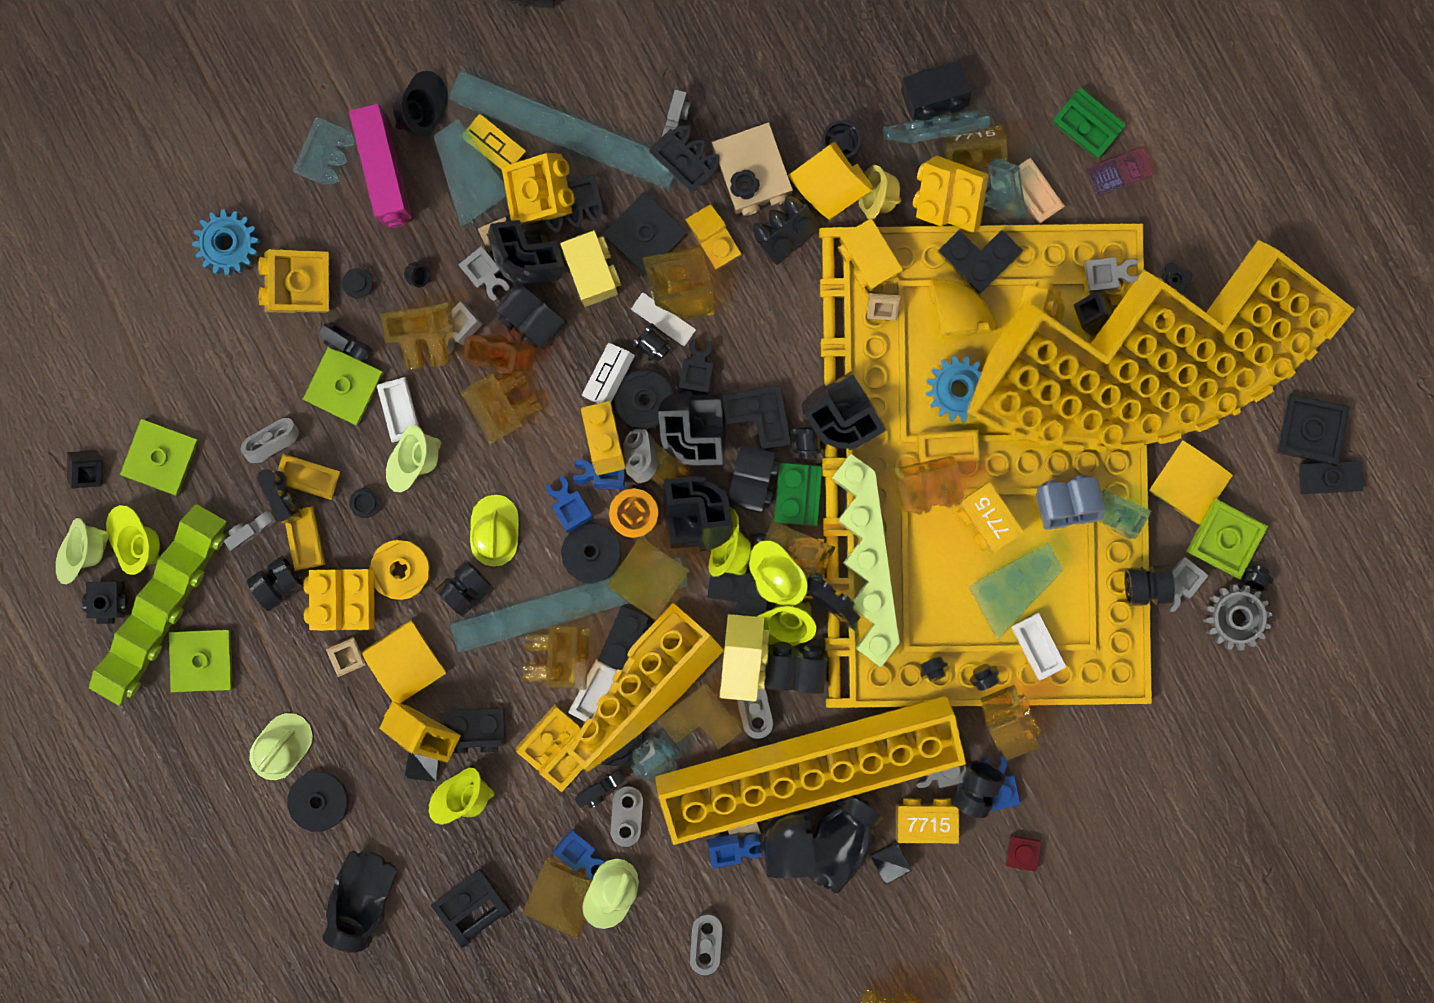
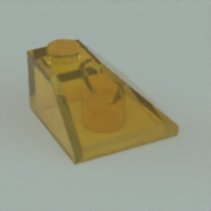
M701 247L643 257L655 306L685 320L715 315L714 289Z
M640 537L607 584V587L656 620L690 570Z
M547 858L522 914L577 938L585 921L582 904L592 880Z

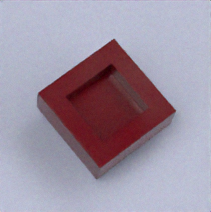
M1010 835L1005 865L1007 867L1036 872L1041 841Z

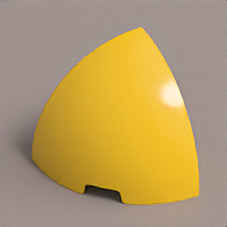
M929 280L932 302L936 304L940 336L962 333L974 335L998 331L990 308L975 291L950 280Z

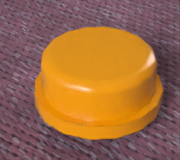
M635 488L624 490L616 495L609 509L610 522L615 530L623 536L631 538L641 537L649 533L656 525L659 514L653 497L644 490Z

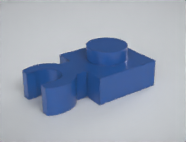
M583 459L575 460L574 465L577 469L586 470L583 475H573V480L576 484L584 485L590 482V480H594L593 485L595 489H625L626 469L597 476L593 464H589L588 461Z
M561 476L559 479L563 487L560 491H553L549 484L546 485V490L551 498L558 500L557 503L551 506L566 532L569 533L593 519L578 491L569 495V483L566 478Z
M999 755L1000 766L997 769L1004 774L1007 768V760L1003 755ZM989 759L983 760V762L990 764ZM1004 774L1005 781L998 795L994 797L995 802L990 811L1021 805L1013 774L1006 776Z
M573 829L569 830L552 851L558 859L575 873L582 866L590 880H593L594 874L591 873V868L594 865L601 866L605 863L600 857L590 856L595 851V848Z
M757 833L749 834L738 840L737 834L707 839L712 869L742 863L741 857L758 858L762 856L759 835Z

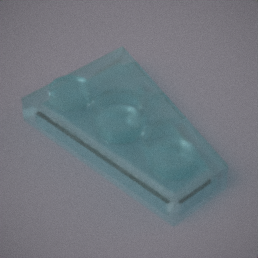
M966 110L959 112L960 116L956 117L940 115L933 117V120L930 121L914 120L901 125L883 127V136L887 140L914 143L990 128V119L988 115L978 114L977 110Z
M457 119L435 134L434 140L461 228H463L507 196L504 183L464 125Z
M1046 543L968 586L997 640L1023 614L1024 610L1063 571V568L1050 544Z

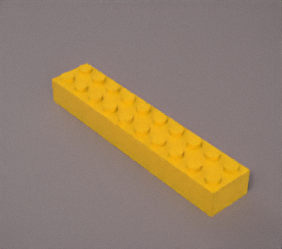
M947 696L658 775L655 776V782L673 845L966 765L955 715Z

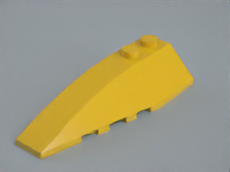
M672 603L627 653L629 658L622 670L618 669L612 678L614 683L606 696L602 694L596 704L598 709L591 719L586 720L567 753L587 772L602 763L637 737L672 706L724 651L709 633Z

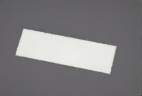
M643 292L631 308L635 313L648 322L653 323L658 329L683 346L686 345L696 331L695 328Z

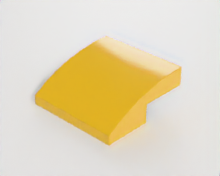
M836 142L827 146L788 175L808 202L829 220L874 189L859 165L856 164L852 167Z
M1182 440L1149 489V492L1174 507V510L1200 525L1212 500L1218 499L1233 475Z
M412 619L361 652L385 692L392 701L402 703L446 674L445 668L430 649L427 640Z
M554 704L518 744L515 751L561 792L583 770L567 753L581 727Z

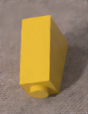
M392 701L389 709L386 711L384 720L379 728L407 751L448 763L461 736L416 709Z

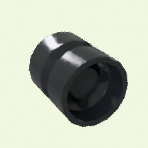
M838 120L831 123L825 128L822 135L820 151L836 142L849 163H851L856 158L861 145V135L858 128L848 121Z
M283 556L267 566V572L260 570L246 580L254 597L267 611H271L283 602V596L291 597L304 588L300 576Z
M467 560L454 571L455 577L453 579L447 578L435 589L440 597L461 617L475 606V598L482 599L493 588L490 582Z
M1169 564L1151 566L1149 571H1146L1143 567L1125 569L1124 585L1129 607L1146 606L1150 600L1156 605L1174 602V578Z
M971 761L963 775V783L959 784L952 801L963 813L976 818H985L995 802L994 797L998 795L1005 777L993 765L982 761Z

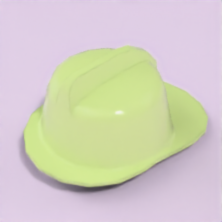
M411 425L406 428L387 462L386 480L389 487L395 492H403L409 489L418 475L427 474L434 470L438 461L441 441L438 438L424 434L418 426Z
M81 518L73 520L70 530L57 553L56 575L60 583L67 585L73 582L82 568L95 566L101 561L109 538L106 531L86 526Z
M292 713L276 716L269 722L250 749V762L255 772L267 780H279L290 774L308 752L312 744L313 733L310 724L303 717Z
M612 859L599 866L582 904L583 915L589 924L596 928L606 929L614 927L626 916L630 906L637 897L639 884L637 871L632 864L625 860Z

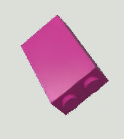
M379 104L350 110L349 114L374 216L383 226L388 225L389 228L406 225L405 220L412 219V214L388 117Z

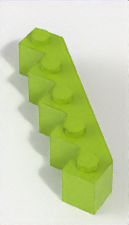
M195 504L182 518L174 541L158 558L153 578L136 596L132 614L116 631L110 652L93 670L89 689L118 706L127 697L132 698L136 694L141 684L139 680L150 661L153 662L162 649L160 644L171 625L175 624L183 613L182 606L193 587L196 588L203 579L205 566L214 551L219 550L224 543L226 535L223 532L227 521L198 504Z

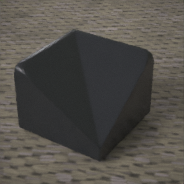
M1100 290L1073 304L1081 328L1092 336L1100 332L1114 312L1109 297Z
M98 451L67 452V481L71 489L102 486L103 459Z
M409 752L404 778L436 782L440 761Z
M897 842L870 855L885 885L912 871Z

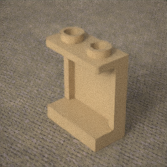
M769 122L712 142L714 154H719V166L728 188L735 214L742 213L743 216H748L760 211L759 206L771 203V206H777L785 203L786 196L792 195L793 190ZM750 170L755 174V178L759 180V190L754 193V197L751 199L743 200L741 197H735L730 190L732 183L730 180L736 172ZM743 182L742 187H747V183Z

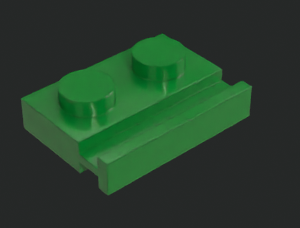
M1081 87L1051 122L1096 160L1126 126V124Z
M779 463L774 523L818 525L822 466Z

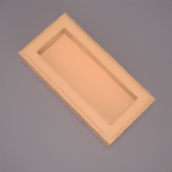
M1031 157L1005 175L1038 224H1041L1064 208V204Z

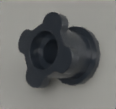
M653 323L644 330L632 345L636 349L640 348L648 355V361H652L654 358L660 361L671 349L667 346L670 339H664L656 331L657 327Z
M812 427L790 429L791 434H796V449L793 450V453H799L800 459H816L817 453L823 452V449L820 448V438Z

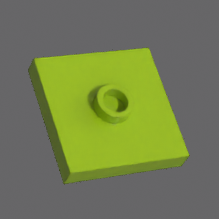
M328 347L302 400L358 426L384 372L341 351H335Z
M141 419L120 475L178 496L199 440Z
M1213 499L1186 552L1241 580L1268 526L1218 499Z
M231 630L169 632L171 692L233 690Z

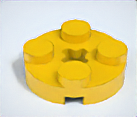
M393 540L381 545L375 551L374 557L371 560V566H369V569H374V588L380 594L390 599L405 600L412 598L424 589L430 579V563L427 555L419 546L410 541ZM398 561L401 565L406 564L408 568L405 571L406 576L402 579L399 575L394 576L392 574V571L395 569L394 563Z

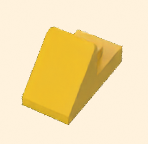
M711 204L685 219L715 270L741 256L739 249L726 229L724 221Z

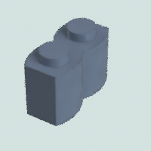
M1080 475L1072 478L1068 483H1059L1056 480H1051L1037 488L1036 501L1043 528L1046 530L1063 528L1072 524L1091 523L1099 521L1104 517L1105 507L1097 477Z

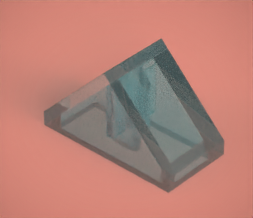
M1103 490L1101 495L1105 514L1103 519L1098 522L1128 539L1137 538L1151 511Z

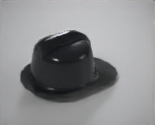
M425 70L417 73L412 78L405 92L394 102L393 112L397 122L395 125L397 130L413 132L419 136H427L433 132L447 105V90L440 76L432 71Z

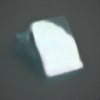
M995 158L988 164L992 189L985 194L984 205L1024 218L1026 211L1020 168L1017 165Z

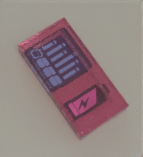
M1143 147L1086 169L1096 197L1154 175Z

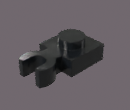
M333 322L324 324L317 334L325 339L324 344L335 351L346 350L360 361H363L364 358L367 360L373 350L367 344L356 340V336Z
M692 339L689 349L693 358L692 360L683 359L679 389L708 394L713 363L705 362V358L712 352V342L708 341L706 350L699 352L695 348L696 339Z
M618 769L577 794L574 799L580 808L587 805L591 809L605 800L603 794L624 782L625 778Z

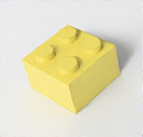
M594 230L560 243L581 301L585 307L618 295L616 287L621 286L614 264L608 266L605 259L611 258L603 236L597 238Z
M728 614L720 698L756 701L758 689L764 690L769 630L763 629L764 618Z

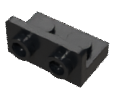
M504 708L443 711L444 726L461 735L452 754L468 753L469 747H480V752H498V746L506 744Z

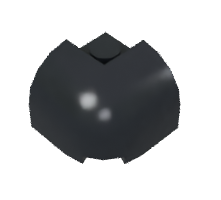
M520 220L490 224L488 241L495 263L504 277L516 284H536L557 281L561 278L565 265L557 241L548 242L544 229L523 232Z
M852 371L828 386L824 383L814 390L802 403L801 408L817 436L826 445L851 450L886 431L877 410Z
M692 390L675 393L664 398L658 410L660 438L663 448L667 449L672 456L681 460V464L723 465L726 427L725 417L723 416L722 395H693Z
M690 476L664 479V517L671 549L699 546L700 552L708 551L722 546L729 540L732 534L733 524L725 490H721L717 485L706 481V477Z
M809 808L777 816L769 821L764 830L763 839L767 877L798 878L816 876Z

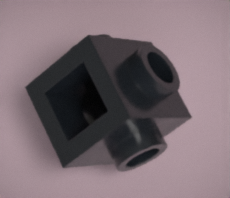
M124 581L86 582V594L82 598V608L86 612V618H96V624H115V618L125 617V611H128L129 597L124 591Z

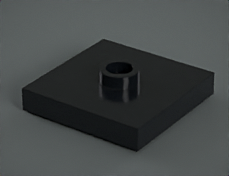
M645 191L603 233V236L645 276L687 235V232Z
M1289 394L1277 454L1337 466L1350 406Z

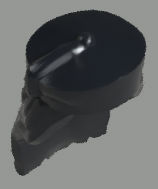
M853 796L837 800L838 809L821 818L813 838L816 876H811L809 879L818 886L824 885V888L831 889L833 893H839L858 871L875 840V829L883 820V817L869 806L868 801H863Z
M356 851L349 852L336 877L328 901L326 912L327 926L322 935L323 941L328 946L343 952L352 953L363 951L370 946L372 942V936L370 935L382 924L385 918L387 896L394 885L398 873L397 868L393 864L385 862L382 856L374 852H369L368 854L364 852L357 853Z

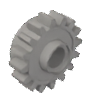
M1231 585L1230 592L1225 588H1220V597L1214 595L1209 597L1214 604L1213 606L1204 607V610L1210 612V617L1204 618L1203 622L1211 623L1212 627L1206 632L1207 634H1217L1214 640L1216 644H1221L1225 640L1226 649H1232L1236 643L1237 650L1242 651L1245 649V643L1250 647H1255V639L1264 640L1266 638L1262 632L1264 629L1271 628V625L1266 622L1267 618L1272 616V613L1265 610V607L1269 604L1268 601H1260L1258 599L1261 594L1259 591H1254L1250 594V586L1243 585L1239 592L1237 585ZM1237 609L1241 610L1244 616L1243 622L1238 626L1232 621V614Z

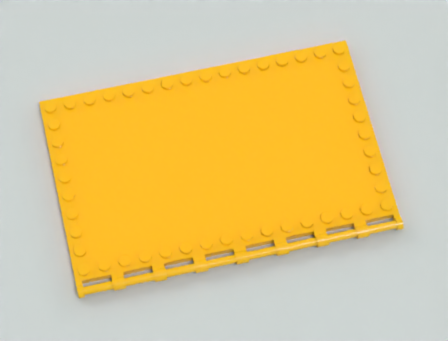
M1143 224L980 226V229L974 233L957 226L877 227L903 271L871 292L900 295L897 321L867 319L868 295L870 291L867 286L862 288L853 274L857 269L852 261L846 262L843 258V278H835L834 239L840 238L856 227L820 228L819 238L822 239L823 279H820V298H823L824 336L821 339V357L824 358V383L828 386L836 381V357H845V375L851 371L853 372L886 428L885 432L865 444L851 450L846 448V458L852 454L876 473L899 636L898 646L882 667H880L855 648L872 623L855 611L861 617L858 620L857 630L854 631L848 626L849 638H840V621L831 612H827L828 638H825V651H827L829 698H826V708L908 707L947 696L951 706L1152 704L1150 601L1146 606L1129 607L1124 585L1126 568L1143 567L1146 571H1149L1147 445H1143V448L1136 450H1121L1119 448L1107 449L1106 452L1083 449V451H1070L1050 445H1038L1036 442L1022 440L1006 432L998 431L984 422L972 418L969 414H967L965 422H961L959 416H956L953 422H949L948 414L945 413L939 417L938 412L940 409L937 406L930 408L929 405L934 400L932 397L925 395L926 392L932 390V386L927 385L926 380L935 378L931 373L933 368L942 370L940 367L942 360H945L950 365L951 357L956 356L958 362L962 363L964 357L967 356L969 357V365L972 366L978 361L980 365L977 370L979 372L983 371L989 352L1019 311L1025 285L1035 287L1036 282L1053 285L1055 290L1061 291L1060 298L1063 300L1062 304L1065 306V312L1062 321L1058 323L1090 345L1097 334L1092 336L1081 328L1073 305L1096 292H1087L1084 262L1116 257L1117 266H1121L1125 261L1135 259L1138 261V264L1128 266L1127 274L1132 277L1139 276L1144 270ZM958 230L980 251L1001 230L1023 250L978 294L986 302L994 316L998 330L996 332L940 336L936 304L932 302L929 280H950L975 291L937 253ZM1119 280L1118 289L1101 291L1109 297L1114 311L1134 283H1125ZM844 297V338H835V298ZM956 381L952 383L951 391L956 397H964L966 387L962 382ZM978 430L980 460L919 464L917 434ZM825 444V458H822V476L826 478V518H823V536H826L827 578H824V581L837 591L835 593L837 596L843 593L853 600L867 581L850 568H848V578H839L838 536H847V557L861 539L837 522L839 519L838 484L831 480V478L846 458H837V448ZM1080 475L1097 477L1105 507L1103 519L1086 524H1072L1058 529L1046 530L1043 528L1036 501L1038 487L1051 480H1056L1059 483H1068L1072 478ZM988 482L992 484L1024 531L1023 534L995 553H990L988 549L983 551L974 539L977 532L971 524L966 526L957 514V511L960 509L957 503ZM846 491L848 507L855 497ZM1036 613H1039L1066 665V668L1040 681L1037 680L1010 627ZM840 656H849V698H841ZM936 657H943L944 662H948L950 668L945 671V677L933 682H929L928 678H921L920 673L922 670L920 665ZM983 664L996 666L999 670L998 677L1000 680L995 686L979 691L976 686L971 684L970 678L973 675L974 669Z

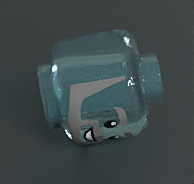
M651 737L632 751L634 762L631 764V768L639 779L644 777L650 782H655V776L669 773L674 769V760L677 758V755L666 739L660 740L656 737Z

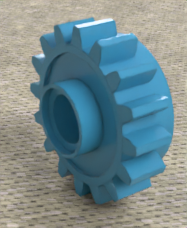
M225 209L221 210L220 217H217L213 212L209 213L211 221L206 222L201 219L200 224L204 228L202 231L194 230V234L200 237L199 241L192 242V246L200 249L195 254V257L199 260L205 259L202 266L206 269L213 266V273L216 275H220L222 270H224L225 275L228 277L232 276L233 270L240 274L244 273L243 266L247 264L252 267V256H259V252L255 250V245L261 244V241L253 236L258 232L257 228L254 226L248 227L251 220L246 216L240 220V213L234 211L231 217H229ZM231 236L233 239L232 246L228 250H222V240L225 237Z
M953 356L951 357L950 365L945 360L940 362L941 371L936 368L931 370L935 378L926 380V384L932 386V390L926 392L925 395L933 398L934 401L929 406L930 408L937 406L940 409L938 412L939 417L946 413L949 415V422H953L956 416H959L961 422L966 421L969 405L982 372L977 370L980 362L977 361L971 366L969 365V357L965 356L962 363H959L957 357ZM959 381L965 385L966 394L964 397L953 395L951 391L953 382Z

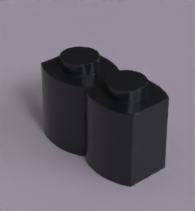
M516 284L495 309L501 314L498 320L508 329L512 330L516 327L524 333L520 339L533 350L537 345L544 350L566 324L560 316L521 284Z
M740 445L728 496L730 505L761 512L763 506H770L773 489H768L770 477L776 478L780 461L774 459L775 453Z
M776 642L774 645H768L764 687L774 690H795L812 694L824 693L828 660L827 651L822 650L821 647L816 645H806L804 648H795L786 642Z

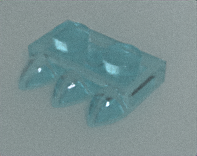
M315 117L292 172L321 185L339 182L338 176L329 166H339L347 163L346 157L338 149V146L348 147L355 145L354 138L344 128Z

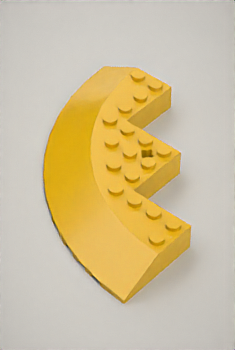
M1260 240L1253 246L1207 312L1197 307L1161 279L1143 270L1090 345L1050 316L1025 301L989 352L967 413L994 429L1011 434L1016 438L1036 442L1038 445H1050L1070 451H1083V449L1106 452L1107 449L1119 448L1121 450H1136L1143 448V445L1159 442L1164 444L1181 439V435L1189 432L1207 430L1219 424L1218 420L1230 414L1235 416L1241 413L1240 409L1250 402L1254 401L1257 403L1271 394L1276 384L1296 374V368L1306 359L1310 361L1318 353L1316 349L1326 339H1332L1355 309L1278 249ZM1193 364H1203L1204 369H1197Z

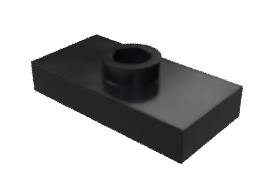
M1361 461L1339 462L1337 466L1325 463L1299 464L1300 494L1363 491Z

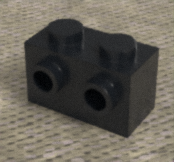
M960 61L903 77L901 93L912 122L919 120L930 121L939 114L949 111L956 113L969 106L972 91Z

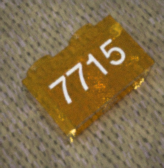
M1002 125L942 133L945 159L978 171L1008 167L1007 139Z

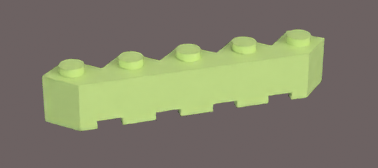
M850 454L831 480L855 497L837 520L842 526L861 539L843 564L867 581L852 601L855 603L853 609L870 621L872 625L855 648L875 664L882 667L898 646L899 636L876 473L854 455Z

